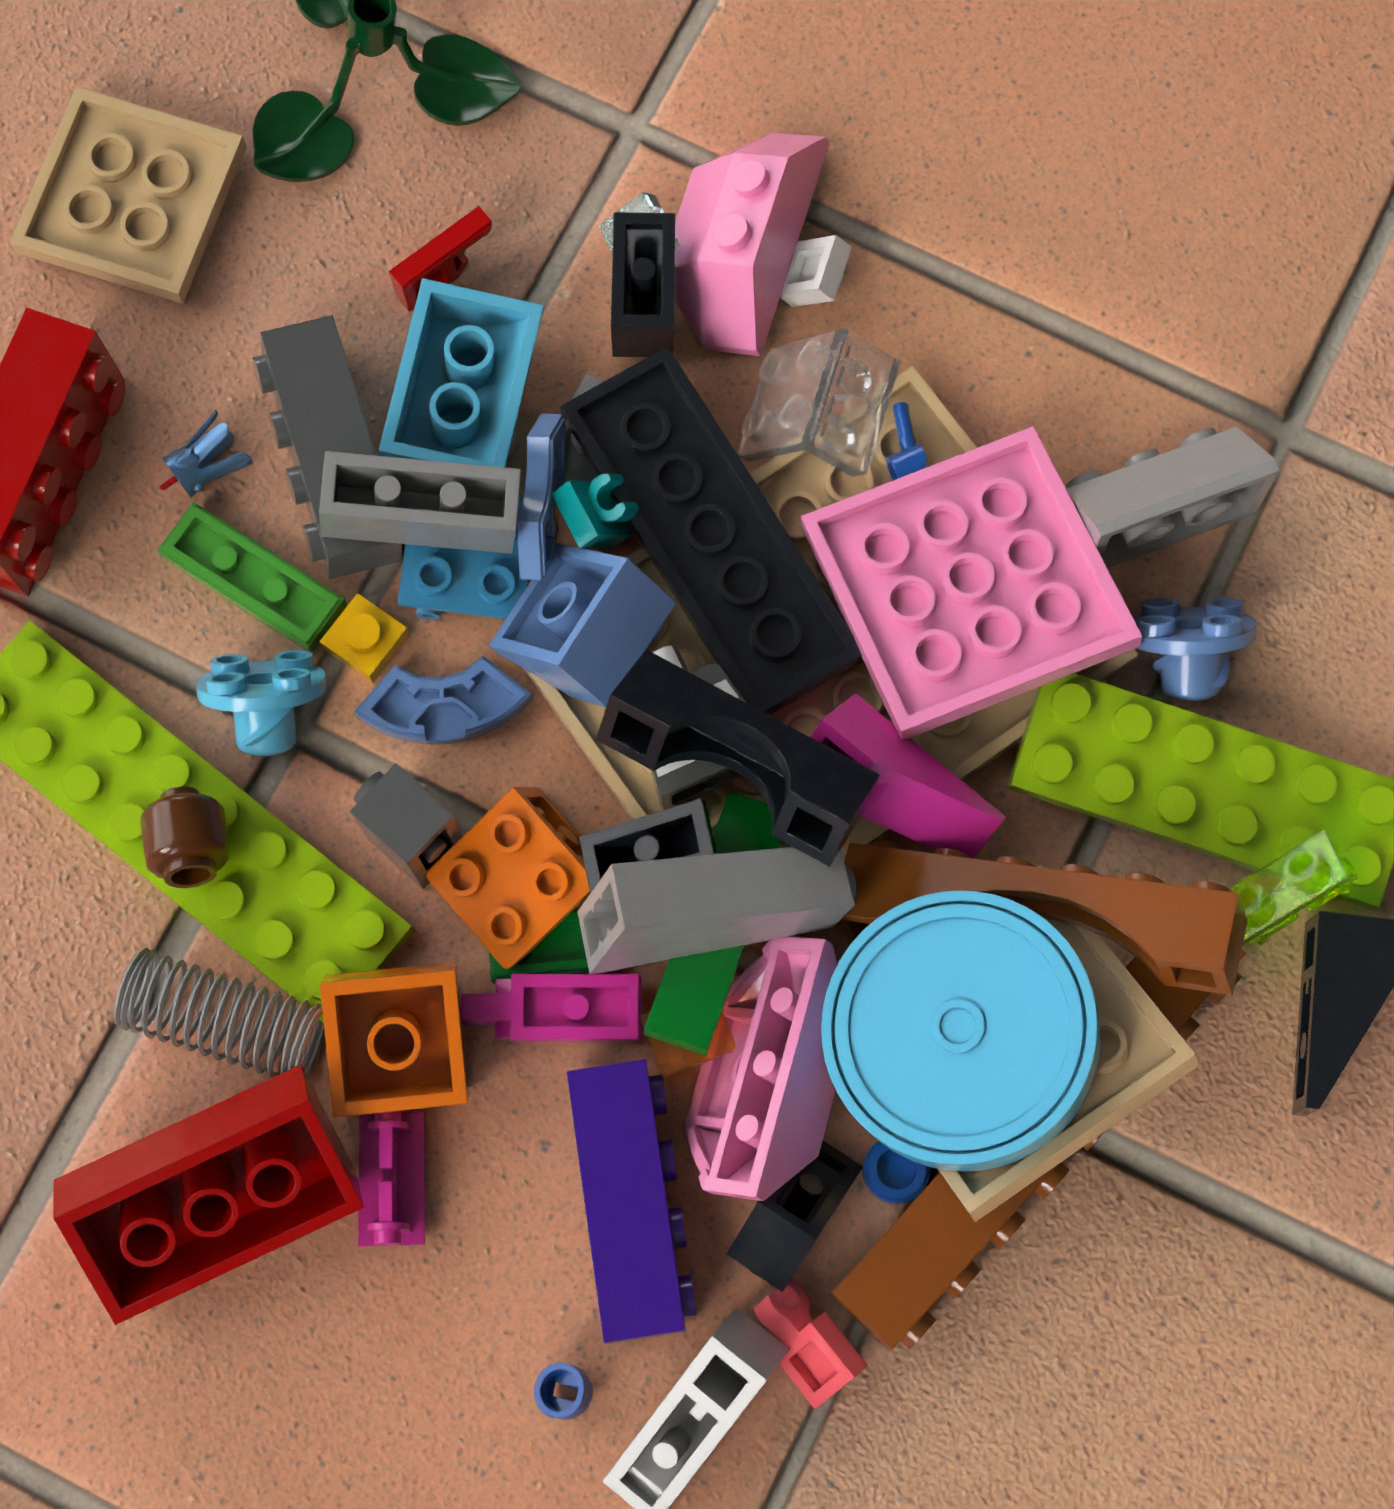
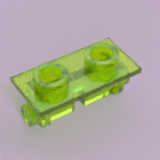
M1325 830L1320 831L1229 888L1232 892L1240 894L1248 920L1243 941L1244 946L1248 947L1254 942L1260 946L1268 942V937L1298 920L1300 917L1297 912L1305 907L1312 911L1338 894L1342 893L1345 895L1351 891L1349 884L1357 880L1358 876L1345 857L1339 858Z

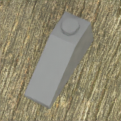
M736 1307L702 1348L602 1482L635 1509H668L790 1349Z

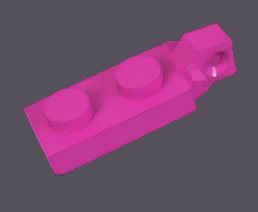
M511 974V979H496V994H462L461 1021H463V1025L495 1026V1039L511 1040V1043H642V975Z

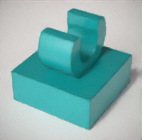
M601 474L593 481L569 480L551 494L579 548L613 549L631 536L624 522L631 520L639 510L636 502H621L615 506L610 496L612 490L624 481L621 474Z

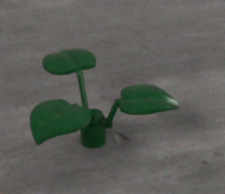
M295 0L302 15L315 26L334 28L347 21L348 41L345 46V55L330 101L325 108L315 96L304 91L280 92L270 97L261 106L255 116L252 128L254 166L262 174L278 180L306 182L321 179L332 174L347 161L352 151L354 133L345 121L333 115L340 107L356 56L359 53L367 57H376L388 51L393 44L397 45L408 68L413 72L419 73L414 83V97L417 104L428 116L447 125L461 126L481 121L515 98L521 89V83L513 70L500 57L476 41L458 35L445 34L430 38L423 47L422 61L418 60L407 42L406 29L396 26L397 6L395 0Z

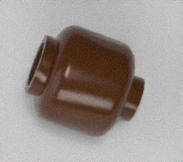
M180 786L164 791L160 795V799L148 805L141 815L140 823L146 867L155 876L164 879L165 883L169 886L192 888L207 884L217 876V871L221 870L230 858V846L223 806L213 797L201 794L193 787Z

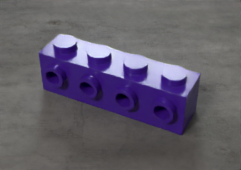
M646 1059L567 1071L603 1341L605 1344L687 1332L685 1317L697 1316L692 1275L678 1276L675 1249L686 1248L687 1240L682 1207L671 1209L668 1207L665 1182L678 1179L672 1140L659 1142L655 1116L668 1114L662 1074L649 1076Z

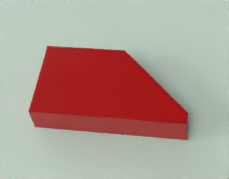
M479 206L389 271L396 297L409 312L411 310L414 311L422 278L451 284L457 280L469 263V259L464 255L465 250L484 236H487L491 231L492 221Z

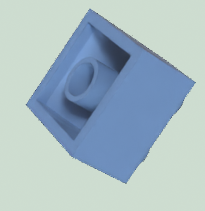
M556 543L546 576H543L542 581L531 580L492 639L489 647L572 698L606 707L611 693L649 644L660 635L664 621L676 602L628 558Z

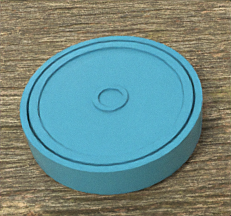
M958 890L928 894L906 901L875 919L856 937L841 957L827 988L822 1010L821 1035L825 1063L837 1094L848 1111L860 1125L886 1147L913 1162L932 1168L962 1172L982 1171L1001 1167L1033 1154L1062 1132L1074 1118L1090 1091L1098 1068L1101 1051L1100 1014L1094 991L1078 955L1059 931L1043 917L1017 902L994 894Z

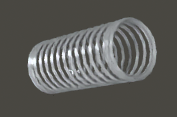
M147 948L138 952L131 960L118 989L114 1007L115 1024L120 1029L123 1028L126 1031L131 1029V1032L136 1034L143 1031L148 1038L157 1035L159 1041L163 1043L171 1039L173 1046L179 1047L185 1044L186 1049L191 1052L198 1048L201 1055L207 1056L212 1053L214 1059L218 1061L226 1057L231 1065L240 1061L242 1068L247 1070L254 1066L256 1073L259 1074L268 1070L271 1078L299 1065H302L309 1078L325 1039L324 1023L318 1019L323 1014L320 1004L317 1003L310 1008L309 1001L304 1000L296 1010V999L292 995L285 1000L282 1006L283 996L280 991L275 992L269 999V991L264 986L255 995V986L252 982L247 983L241 991L242 983L238 977L233 979L228 985V978L225 973L220 974L214 980V973L210 968L202 974L197 964L187 970L184 960L178 961L173 966L171 956L167 955L160 961L158 952L150 951ZM167 963L166 976L161 992L148 1016L156 982ZM181 967L179 983L175 995L173 997V1000L170 1004L167 1013L165 1014L162 1020L164 1005L166 1002L170 986L173 982L176 973ZM193 972H195L188 1001L176 1023L183 993ZM143 976H144L143 984H142L141 990H140V992H139L138 998H137V1000H136L137 993H138V990H139V987H140V983H141V980H142V978H143ZM208 977L206 992L202 1004L200 1006V1009L197 1013L194 1022L190 1027L192 1014L194 1011L198 995L200 993L202 985ZM222 981L220 995L215 1010L205 1029L206 1018L209 1012L211 1002L213 1000V997L219 984ZM235 987L234 997L229 1013L219 1033L220 1023L222 1020L225 1006L227 1004V1001L232 990ZM249 991L248 1000L242 1019L240 1021L236 1033L233 1036L234 1027L237 1021L240 1008ZM263 995L257 1020L247 1040L252 1018ZM276 1002L270 1026L262 1042V1037L266 1027L267 1020L269 1018L272 1007ZM288 1008H289V1013H288V1017H287V1020H286V1023H285L283 1032H282L281 1037H280V1039H279V1041H278V1044H277V1046H276V1042H277V1038H278V1035H279V1031H280L282 1022H283L284 1017H285V1014H286V1012H287V1010H288ZM302 1012H303L302 1020H301V1023H300V1026H299L297 1035H296L295 1040H294V1042H293V1045H292V1047H291V1043H292V1039H293V1036H294V1033H295V1029H296V1027H297V1024H298V1021H299V1019H300V1016H301V1014H302ZM156 1016L155 1030L151 1032L148 1030V1026ZM142 1017L141 1026L136 1027L135 1025H137V1023ZM170 1020L169 1034L163 1036L161 1031ZM184 1024L183 1038L178 1041L175 1035ZM198 1027L197 1042L191 1045L189 1039ZM312 1030H313L311 1039H310L309 1044H308V1046H307L309 1037H310L311 1032H312ZM212 1031L211 1046L206 1050L203 1043ZM226 1035L225 1050L219 1054L217 1047ZM241 1037L239 1054L236 1058H232L231 1051ZM255 1040L253 1058L249 1063H246L245 1055ZM269 1044L267 1062L261 1068L259 1066V1059ZM283 1048L281 1067L278 1071L274 1072L273 1063Z

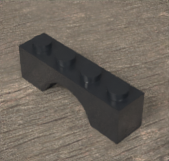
M647 649L611 693L596 737L597 741L652 771L678 761L700 760L719 764L737 772L756 787L767 803L771 816V835L829 867L860 820L880 777V774Z

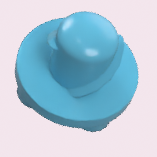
M303 650L284 651L276 654L274 660L249 662L248 656L242 654L217 656L210 660L211 671L201 676L196 682L197 698L202 705L216 710L233 712L236 745L242 752L253 756H272L291 749L297 741L294 707L313 701L326 691L324 670L313 665L311 652Z

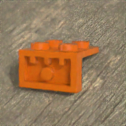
M513 787L426 874L428 881L504 969L515 967L590 895L579 840L581 835L539 787Z

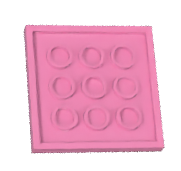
M1034 426L801 516V528L843 618L855 638L865 665L901 739L917 736L1139 648L1141 645L1142 634Z

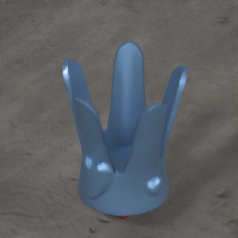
M217 410L211 414L185 446L172 451L171 454L162 458L174 476L160 486L161 490H166L179 481L192 498L197 492L202 491L209 482L253 464L248 454L238 453L207 465L225 450L234 438L226 423L216 425L202 436L218 415Z

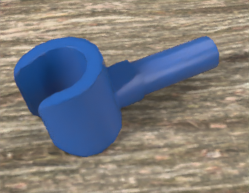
M899 402L893 405L899 445L902 451L886 457V464L892 481L924 469L927 462L925 451L921 445H917L916 438L914 437L909 407L906 402Z

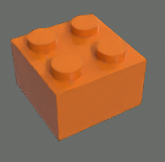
M456 962L325 975L320 983L333 1118L468 1104L469 1089Z

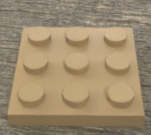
M75 87L9 243L16 254L184 304L247 148L244 138L239 134Z

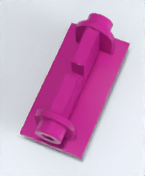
M401 1110L359 1115V1187L364 1208L358 1210V1247L425 1245V1111L402 1112Z

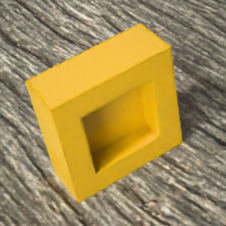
M357 593L319 642L324 650L373 683L410 636V633L406 626Z

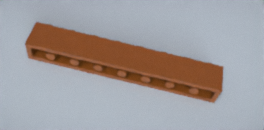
M1243 949L1241 951L1240 960L1246 954V952ZM1136 957L1125 967L1185 1041L1200 1025L1191 1015L1203 1001L1208 998L1217 1005L1226 996V994L1165 986ZM1238 972L1236 976L1235 985L1242 978V976ZM1101 1135L1086 1144L1084 1148L1088 1150ZM1062 1162L977 1222L973 1220L941 1173H939L829 1296L888 1351L893 1350L900 1341L910 1350L937 1320L927 1310L944 1291L955 1299L981 1271V1268L972 1261L989 1241L1000 1249L1026 1220L1017 1212L1018 1208L1033 1192L1037 1193L1042 1199H1045L1070 1169Z

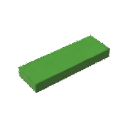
M195 502L190 505L157 550L161 558L297 646L311 653L314 652L320 644L319 641L347 606L342 596Z

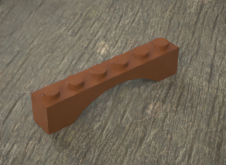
M877 840L872 845L849 843L844 862L845 865H849L855 875V905L837 923L847 940H855L875 919L906 901L938 892L957 890L977 891L1010 899L1029 908L1043 918L1081 926L1114 941L1142 961L1165 986L1233 995L1248 920L1240 894L1232 892L1221 884L1207 881L1195 882L1192 884V887L1166 884L1161 879L1145 873H1130L1125 878L1099 875L1088 867L1075 864L1063 865L1060 867V870L1035 867L1030 862L1013 856H1001L996 861L970 858L967 854L950 848H938L934 850V853L911 851L899 843L888 840Z

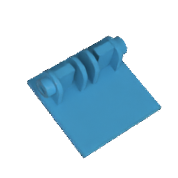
M518 498L517 518H518L519 512H520L521 507H522V502H523V499H519V498ZM517 523L512 554L405 544L397 606L417 608L416 616L426 620L441 619L442 611L506 620L528 586V580L520 579Z

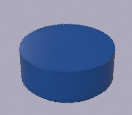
M880 1141L870 1148L862 1168L863 1180L869 1192L878 1200L892 1205L904 1204L915 1199L925 1188L930 1173V1167L913 1162L895 1153Z

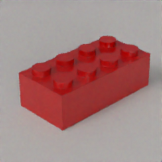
M27 307L0 363V587L28 597L35 581H41L49 570L53 555L51 547L60 525H66L74 514L77 504L76 489L84 471L91 470L98 460L102 445L100 435L108 417L115 416L120 410L124 401L126 386L123 375L95 330Z
M302 1065L56 1178L53 1184V1219L114 1325L364 1208L356 1170Z

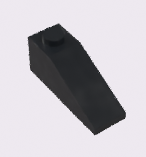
M1318 911L1305 922L1292 1115L1307 1116L1320 1109L1394 987L1393 919Z

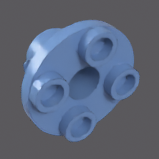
M1234 598L1212 599L1206 602V607H1180V602L1175 599H1150L1141 603L1142 614L1133 617L1142 634L1141 645L1137 649L1161 654V657L1154 662L1152 668L1161 676L1162 692L1168 697L1180 701H1202L1217 695L1227 682L1231 668L1227 652L1247 647L1256 640L1255 619L1244 613V601Z

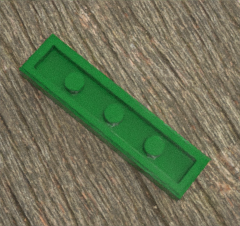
M729 791L713 835L717 854L779 848L781 840L771 835V816L767 804ZM745 945L669 959L644 1028V1035L707 1056Z

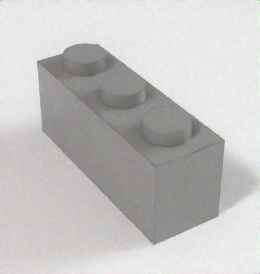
M325 451L319 507L321 537L512 554L516 533L521 469Z

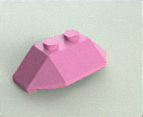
M771 133L693 168L675 221L674 300L706 350L761 356L830 144L826 137Z
M783 937L769 940L762 948L763 955L750 965L730 988L708 1054L703 1058L684 1125L692 1156L701 1173L699 1180L702 1190L710 1194L764 1201L819 1156L836 1091L825 1063L821 1035L825 995L831 977L837 967L833 944L826 939Z

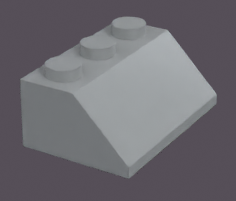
M1238 427L1218 434L1214 428H1208L1190 435L1181 442V447L1166 453L1159 454L1157 449H1151L1136 454L1123 464L1124 468L1102 475L1099 470L1083 473L1070 480L1066 484V490L1106 567L1110 568L1254 515L1280 472L1276 460Z

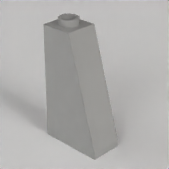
M794 847L611 864L577 911L589 974L614 971L682 956L833 928L855 905L856 880L852 868L849 865H845L842 849L830 867Z

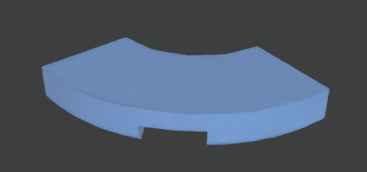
M541 413L527 436L526 485L522 507L517 518L519 573L522 580L542 581L543 576L547 574L555 549L559 526L555 523V501L551 494L564 485L565 418H563L562 414Z
M482 656L465 671L442 678L416 676L394 665L354 713L359 720L369 727L399 740L430 745L451 744L477 738L496 730L518 715L533 700V697L529 691L486 657Z

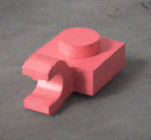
M791 1278L783 1292L777 1289L753 1308L759 1321L768 1330L772 1331L781 1343L790 1349L779 1365L814 1409L818 1408L868 1366L826 1312H823L815 1320L811 1319L808 1296L801 1285Z

